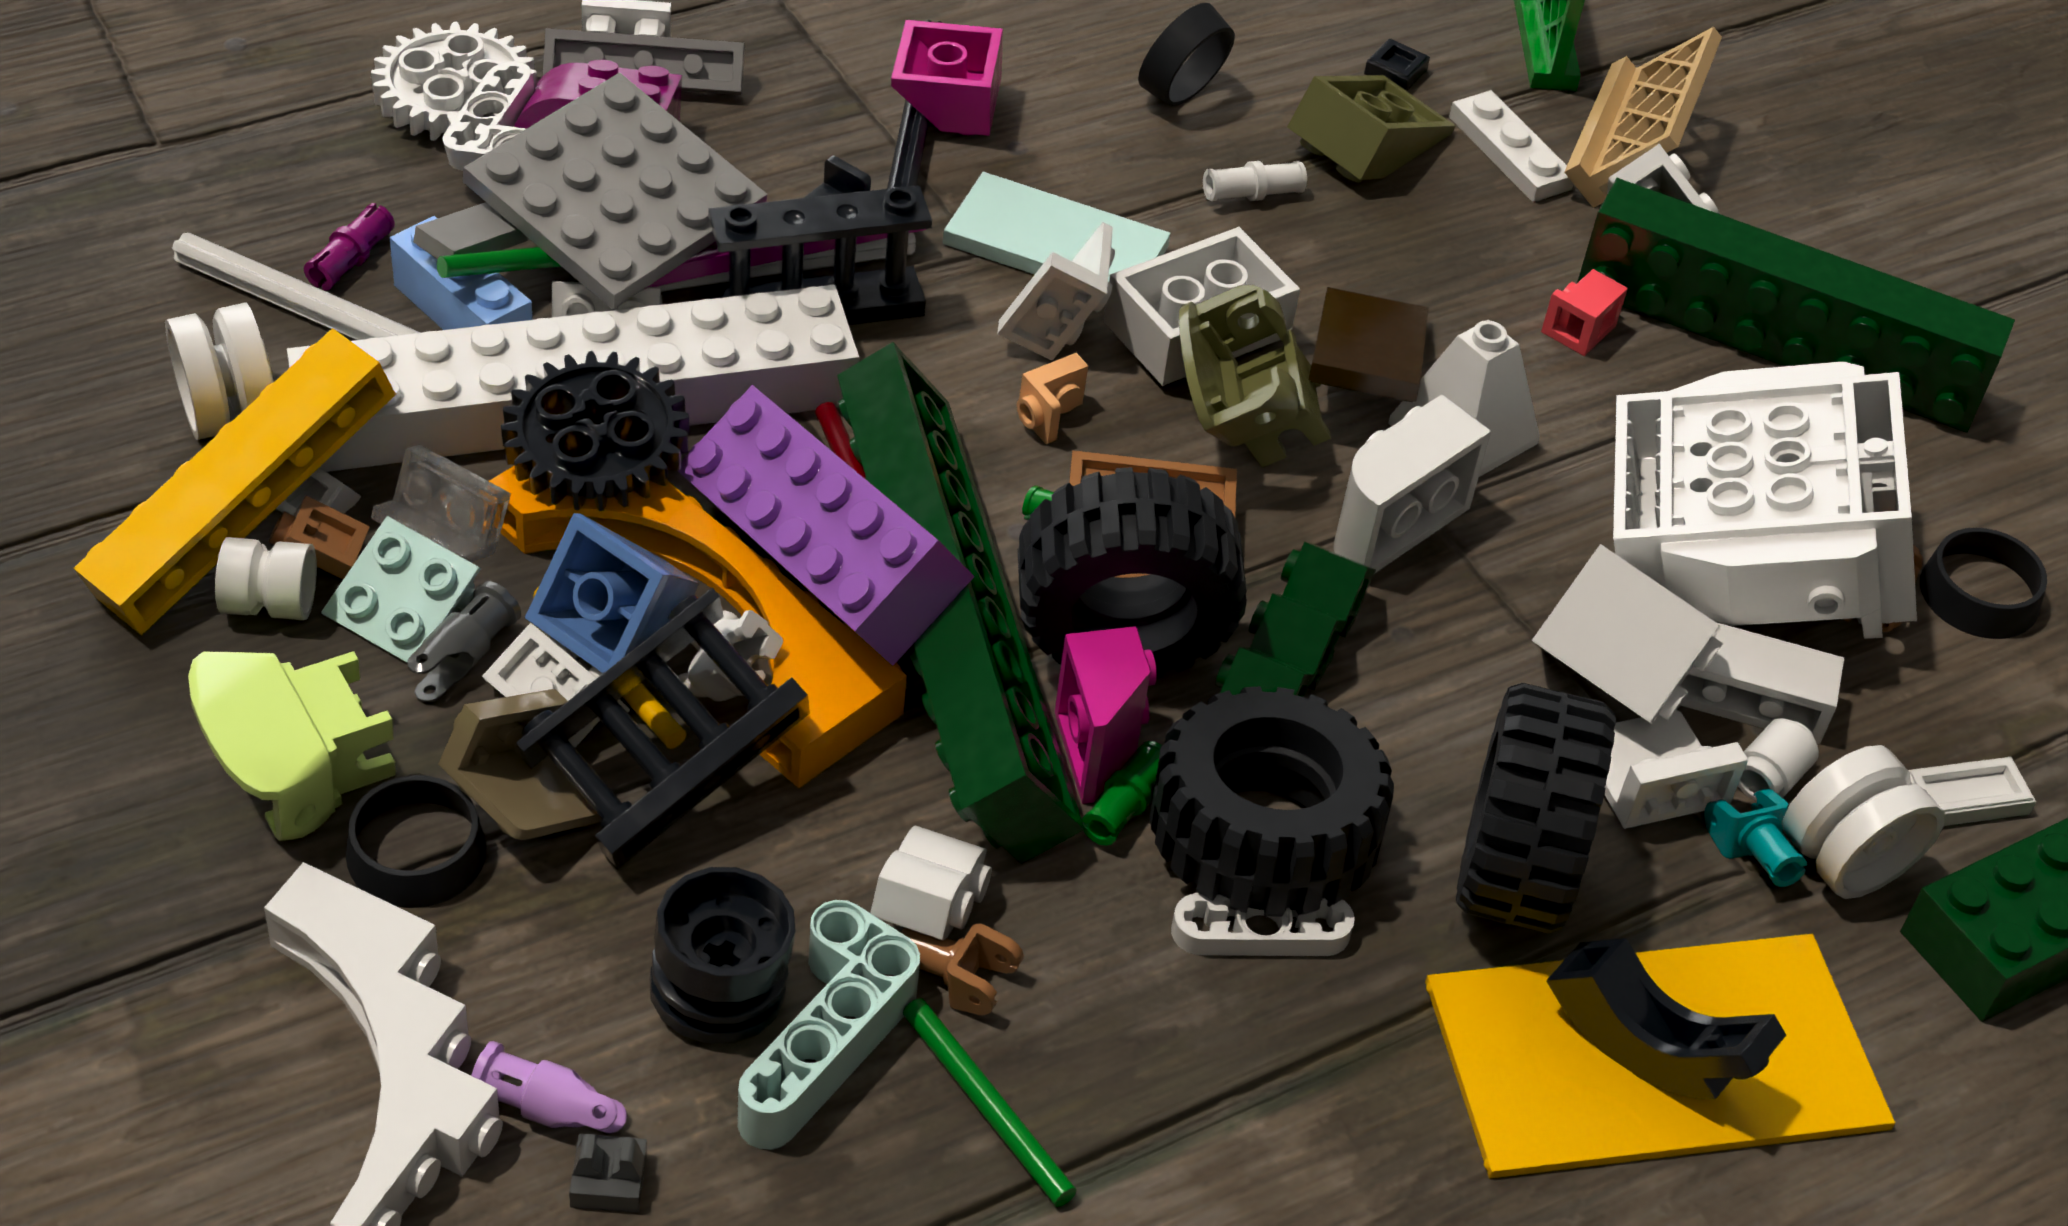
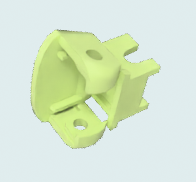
M354 651L294 670L290 662L280 663L274 653L202 652L192 660L188 679L191 704L199 726L212 752L226 773L244 791L261 800H272L273 810L265 812V818L275 838L279 841L302 838L319 828L335 812V808L342 805L340 794L396 775L395 761L391 753L368 760L363 754L364 751L394 739L393 722L388 710L366 717L362 710L360 698L357 694H353L348 684L360 680L359 660Z

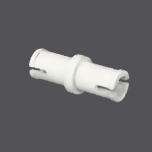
M1261 161L1247 162L1244 167L1206 169L1203 176L1204 194L1207 200L1210 201L1247 197L1250 201H1259L1270 194L1303 193L1307 186L1306 168L1300 161L1273 165H1263Z

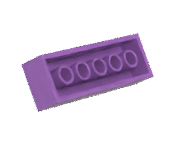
M753 385L730 406L725 415L701 441L692 447L688 455L681 461L679 473L892 666L975 577L938 539Z

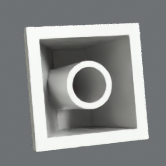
M1601 544L1532 639L1534 643L1651 724L1658 715L1666 720L1670 719L1688 694V691L1681 687L1680 684L1694 666L1703 672L1723 645L1721 641L1715 638L1721 629L1718 623Z

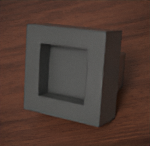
M579 1134L569 1191L570 1207L639 1213L647 1159V1139Z

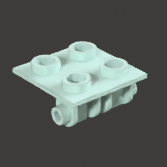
M386 516L321 613L408 663L409 657L450 613L463 610L474 599L473 591L475 590L473 580L481 568L391 517Z

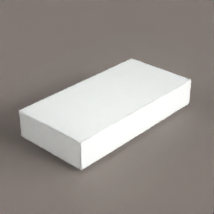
M2012 757L1908 770L1910 772V785L1917 784L1925 789L1944 810V826L2030 815L2036 804L2035 798Z

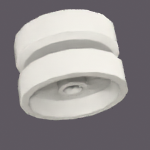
M247 302L218 308L213 317L216 345H213L206 324L196 313L165 321L172 366L192 433L196 440L216 436L219 430L230 422L227 397L230 398L235 415L238 416L259 397L267 385L273 383L267 350L252 310Z
M1883 745L1866 746L1848 753L1824 768L1797 794L1790 803L1782 821L1784 833L1803 855L1810 859H1816L1817 872L1834 893L1844 899L1862 897L1884 887L1920 860L1940 835L1945 825V812L1925 789L1917 784L1910 785V772L1889 749Z

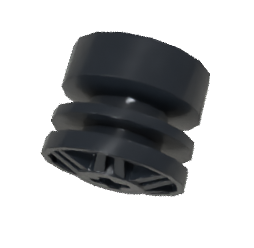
M708 867L684 875L666 890L657 909L654 934L655 948L652 952V967L649 978L650 1000L662 1021L682 1036L711 1044L736 1043L756 1036L777 1018L785 998L786 982L789 974L788 964L792 957L796 933L794 909L783 891L762 875L737 867Z

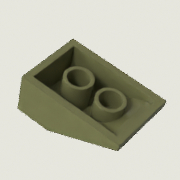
M1384 75L1314 76L1287 128L1301 137L1299 142L1305 149L1320 156H1328L1338 164L1336 170L1341 175L1355 182L1387 177L1450 136L1456 125Z

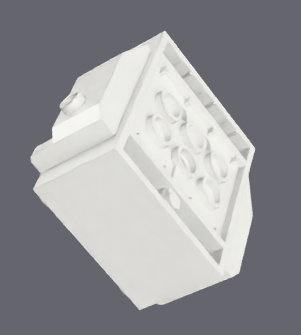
M1832 362L1724 371L1670 391L1617 395L1613 528L1615 554L1713 621L1727 625L1857 618L1858 622L1862 624L1864 639L1883 638L1882 623L1917 621L1912 515L1899 372L1864 375L1863 366L1847 362Z

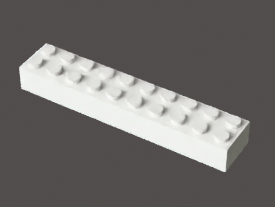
M835 285L813 286L801 289L354 340L351 342L380 362L396 395L319 468L329 472L505 449L501 434V425L504 424L503 408L504 406L512 405L511 391L513 389L526 391L525 376L527 374L543 379V364L546 362L552 364L558 370L565 368L564 358L568 354L575 359L577 364L585 363L588 351L595 353L598 362H606L612 352H617L619 365L625 366L631 359L638 357L640 358L641 373L652 367H658L660 382L672 379L675 382V395L684 396L685 412L689 413V426L718 422L729 410L730 406L751 385L755 386L786 413L816 410L824 402H832L836 407H839L838 401L843 398L837 375L858 363L859 354ZM310 346L287 348L289 368L301 358L305 350Z

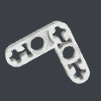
M518 61L500 63L491 68L477 86L442 138L449 165L454 169L463 171L464 166L525 130V128H517L514 125L535 90L532 73L528 65ZM493 113H498V114H496V115H494V116L483 117V116H485V115H489V114H493Z

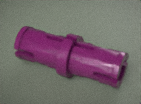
M371 203L350 224L338 227L330 235L327 246L304 265V274L308 281L316 288L322 285V289L327 291L354 265L361 266L369 258L372 247L394 229L395 222L391 213L382 205L377 208L376 203Z

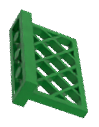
M1514 0L1530 88L1577 91L1581 74L1574 39L1585 0Z

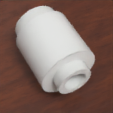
M1783 718L1773 720L1745 749L1744 753L1748 758V763L1738 787L1746 796L1754 801L1757 800L1754 793L1764 789H1772L1779 796L1784 797L1818 760L1819 749L1812 732L1805 725L1796 721Z

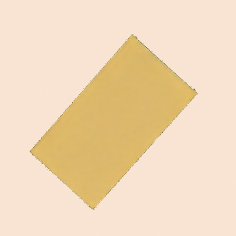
M1813 934L1636 952L1643 967L1657 986L1682 1006L1711 1017L1775 1014L1785 1031V1038L1769 1056V1063L1765 1069L1748 1079L1738 1080L1733 1077L1716 1099L1686 1097L1658 1088L1640 1079L1601 1052L1569 1018L1546 982L1564 960L1427 975L1425 980L1426 991L1429 993L1489 1179L1892 1130L1895 1125L1893 1115L1890 1112Z

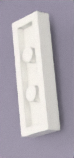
M1492 90L1452 102L1449 118L1533 203L1572 190L1573 182L1564 173L1567 165Z

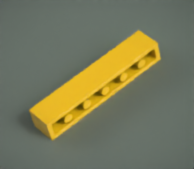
M332 328L317 343L308 347L301 358L275 382L267 385L259 397L233 421L225 424L218 434L190 461L182 464L174 475L150 498L139 504L132 511L131 515L109 536L92 547L86 557L73 569L97 600L140 635L145 633L217 564L220 548L226 537L245 538L396 395L380 362Z

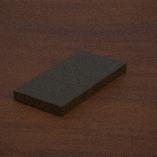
M1327 287L1308 380H1311L1313 383L1412 403L1413 401L1416 402L1421 381L1429 307Z

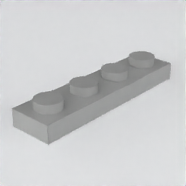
M546 28L543 76L551 69L562 64H588L593 60H610L617 63L620 68L637 70L643 66L666 68L670 74L682 75L681 91L742 95L745 45L741 42Z

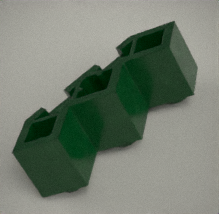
M1308 542L1303 543L1301 551L1293 549L1285 562L1281 574V581L1287 583L1283 594L1272 593L1269 602L1262 600L1252 616L1248 631L1255 636L1251 646L1239 647L1236 656L1229 653L1225 657L1215 682V686L1222 688L1220 693L1229 690L1232 695L1240 694L1244 687L1261 686L1262 692H1276L1277 688L1280 687L1293 689L1294 695L1304 697L1307 688L1315 690L1333 659L1334 648L1339 636L1346 637L1352 627L1376 569Z

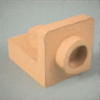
M1077 352L1022 374L1017 412L1024 426L1032 429L1045 444L1057 440L1060 414L1067 413L1083 404L1088 365Z

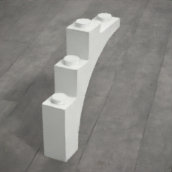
M303 862L264 907L271 947L309 969L343 1001L367 1037L381 1080L376 1128L359 1177L332 1219L330 1226H400L401 1216L414 1198H423L431 1190L438 1178L441 1166L463 1177L477 1156L485 1157L494 1148L503 1126V1122L499 1118L497 1088L458 1070L469 1052L471 1037L468 1035L466 1006L429 988L436 978L441 964V957L438 955L435 925Z

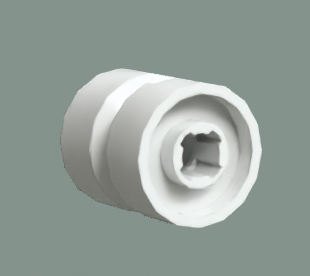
M226 537L218 555L215 577V599L219 612L237 615H257L261 608L265 606L272 618L308 619L314 601L317 576V559L313 544L279 541L268 551L265 544H261L259 540Z

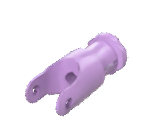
M490 1041L480 1053L471 1076L497 1088L499 1102L521 1109L523 1118L550 1128L588 1126L605 1133H614L622 1129L626 1123L627 1112L623 1104L597 1093L594 1087L584 1081L573 1069L548 1060H542L539 1064L505 1053L504 1046L501 1043ZM508 1075L522 1081V1085L516 1086L505 1082L503 1077Z

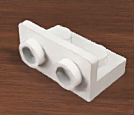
M530 623L482 677L505 697L556 689L569 701L603 673L593 666L587 671L577 662L578 655L551 636L547 637ZM620 699L617 701L627 713L630 711ZM596 717L572 736L569 742L576 747L600 719Z

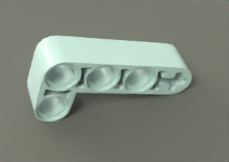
M833 900L823 903L814 911L810 924L808 964L812 973L827 985L745 1070L739 1080L737 1127L741 1137L749 1145L758 1149L771 1150L788 1143L904 1017L903 1011L905 1007L916 999L920 965V952L917 945L901 932L852 902ZM851 1016L856 1017V1019H846L844 1017ZM812 1059L818 1062L806 1063L801 1060Z

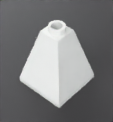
M1489 319L1477 323L1475 327L1463 332L1453 340L1421 378L1416 402L1402 401L1390 415L1388 422L1389 425L1393 426L1401 421L1412 408L1416 406L1423 407L1441 394L1491 430L1479 477L1538 444L1540 438L1520 346L1507 335L1506 329L1501 324Z

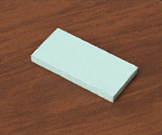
M982 172L944 229L943 244L1035 275L1052 252L1072 261L1101 223L1104 222L1113 227L1111 248L1115 249L1114 260L1109 268V282L1110 274L1164 255L1169 246L1171 233Z

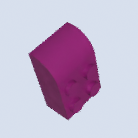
M593 60L588 64H562L548 71L538 81L533 94L524 106L514 127L529 128L619 72L680 122L682 75L670 74L666 68L660 66H643L638 70L620 68L617 63L610 60Z

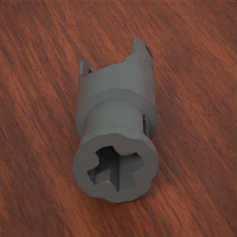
M485 581L483 584H480L473 591L474 599L460 613H450L409 657L407 665L410 671L417 674L429 672L415 688L417 699L422 702H433L440 699L490 650V641L503 627L507 628L515 624L521 618V608L517 600L511 596L506 588L492 581ZM420 659H427L424 663H418ZM427 690H435L431 694L425 693Z

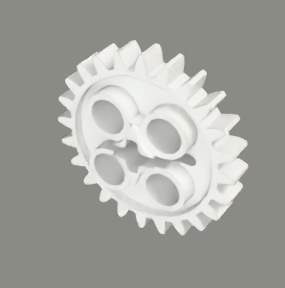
M453 22L450 30L444 31L437 23H434L431 27L432 32L427 34L418 28H414L413 39L411 40L398 35L396 36V47L384 45L382 47L383 57H375V70H371L375 105H381L382 116H393L396 128L410 123V132L413 136L421 133L423 130H429L430 140L433 141L441 133L446 132L487 72L494 66L509 61L525 63L530 67L534 86L536 87L537 85L533 57H527L526 47L524 45L514 47V37L511 35L498 40L496 28H492L484 34L479 33V26L476 23L471 25L467 31L461 30L458 22ZM493 113V114L485 115V116H483V117L494 116V115H496V114H498V113Z

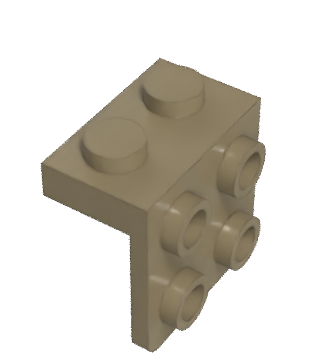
M556 689L464 704L462 711L454 721V729L438 763L458 784L463 793L473 798L497 822L498 827L505 834L515 839H531L596 824L601 820L600 815L549 756L530 769L523 760L516 744L523 737L522 730L535 716L546 710H551L554 713L568 702Z

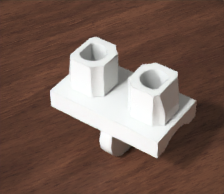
M582 0V31L671 37V3L640 0Z

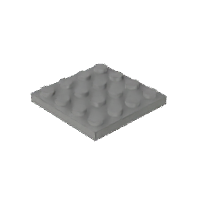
M620 72L463 167L464 184L612 310L716 242L708 217V208L763 203L767 201L768 195Z

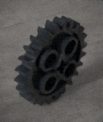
M588 351L585 363L577 364L575 359L568 354L564 358L565 368L558 370L555 366L546 362L543 364V379L527 374L525 376L526 391L521 389H513L511 391L512 405L504 406V424L501 425L506 462L508 465L515 466V474L518 481L530 479L532 494L536 495L550 488L551 504H558L568 495L573 497L574 510H580L586 499H594L598 510L604 511L607 498L615 497L620 505L627 507L628 493L635 491L645 499L650 497V481L666 486L668 484V470L679 471L681 469V454L688 453L690 426L689 413L685 412L684 396L675 395V382L672 379L660 382L658 367H652L641 373L640 358L634 357L623 366L618 363L617 352H612L606 362H598L595 353Z

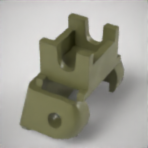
M1239 285L1199 304H1194L1191 301L1181 306L1179 309V332L1184 367L1198 419L1206 432L1229 446H1238L1245 443L1262 468L1287 458L1286 450L1278 438L1285 430H1300L1314 446L1331 439L1330 431L1321 418L1316 387L1321 386V384L1308 380L1311 365L1298 347L1292 330H1287L1280 303L1268 291L1256 285ZM1247 313L1255 314V316L1249 319L1240 317ZM1277 333L1283 342V347L1238 366L1232 352Z

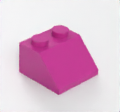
M905 20L891 77V87L940 131L955 132L962 135L990 136L1002 77L1003 29Z
M1136 626L1065 635L1054 713L1082 804L1094 803L1104 791L1107 779L1115 771L1121 770L1137 750L1141 724L1149 722L1147 690L1148 686L1155 685L1156 663L1150 649H1143Z

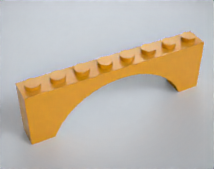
M515 466L485 483L488 523L524 554L557 549L573 513H581L713 588L741 616L745 611L753 610L767 620L768 625L783 638V644L775 659H767L772 676L771 684H775L779 688L792 677L808 694L810 714L759 755L798 788L904 714L907 675L902 671L897 662L892 666L846 623H842L822 607L818 599L811 592L801 590L781 573L773 561L758 555L742 542L739 535L732 528L724 527L704 511L694 497L683 494L669 481L666 486L650 481V497L647 499L635 491L628 493L627 507L620 505L615 497L607 498L604 511L598 510L594 499H586L580 510H574L573 497L568 495L558 504H551L550 488L539 494H532L530 479L518 481L516 479Z

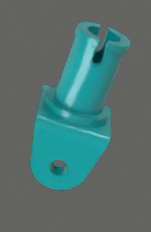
M1764 789L1755 792L1756 803L1751 804L1752 811L1739 813L1727 801L1722 799L1707 803L1704 812L1705 824L1711 838L1724 857L1733 859L1746 855L1754 856L1768 873L1771 881L1779 887L1794 884L1804 875L1806 870L1803 866H1807V861L1782 834V820L1789 804L1775 791Z

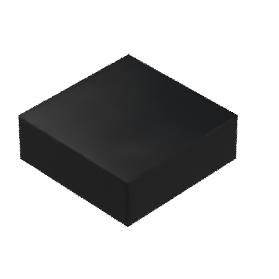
M1388 39L1367 60L1364 74L1384 75L1408 91L1427 71L1430 57L1393 39Z

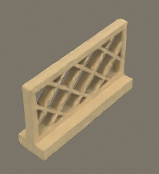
M1715 27L1704 31L1637 68L1627 56L1611 64L1564 171L1593 208L1604 202L1607 196L1608 178L1658 144L1662 146L1666 153L1679 147L1722 39V36Z

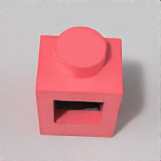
M1592 269L1577 284L1571 282L1563 291L1557 289L1552 293L1541 332L1585 356L1616 327L1628 288Z

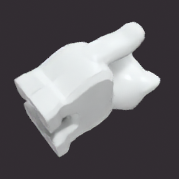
M753 610L745 611L740 619L732 612L723 611L724 617L716 622L714 626L750 666H752L755 660L760 658L775 659L783 644V638L768 625L767 620ZM695 640L692 641L691 644H693L698 652L689 666L688 673L678 676L696 697H709L714 701H726L738 695L743 696ZM763 670L755 671L764 680L766 675Z

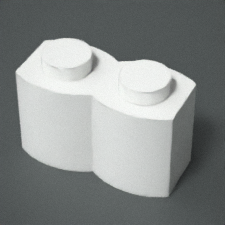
M916 825L913 826L904 838L899 850L894 851L890 855L879 875L870 913L881 920L945 940L953 927L959 929L965 927L973 902L981 903L992 874V867L984 865L987 849Z

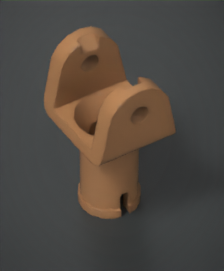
M981 923L974 924L965 938L962 937L957 942L948 938L940 940L905 927L901 932L918 947L920 952L919 969L943 977L944 984L948 986L950 1007L977 1015L989 1014L997 1003L995 1000L997 992L994 987L985 979L975 975L978 968L1006 974L1013 973L1018 969L1024 958L1022 949L1013 939Z

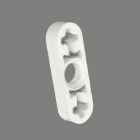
M1193 893L1182 898L1176 905L1171 934L1175 943L1181 949L1195 955L1331 956L1340 953L1348 945L1355 919L1351 907L1344 900L1328 907V901L1324 898L1321 900L1320 909L1312 913L1298 915L1296 910L1286 908L1282 917L1267 916L1277 923L1279 931L1272 935H1259L1250 930L1246 920L1256 915L1264 916V910L1248 908L1247 913H1243L1239 910L1230 909V899L1220 894L1212 901L1200 893ZM1227 916L1235 917L1233 933L1228 932L1230 921H1227ZM1293 917L1297 918L1295 928H1299L1298 933L1290 932ZM1192 918H1204L1205 925L1210 927L1209 931H1198L1197 924L1192 922ZM1315 919H1326L1328 926L1334 928L1333 932L1322 931L1321 924L1315 922Z

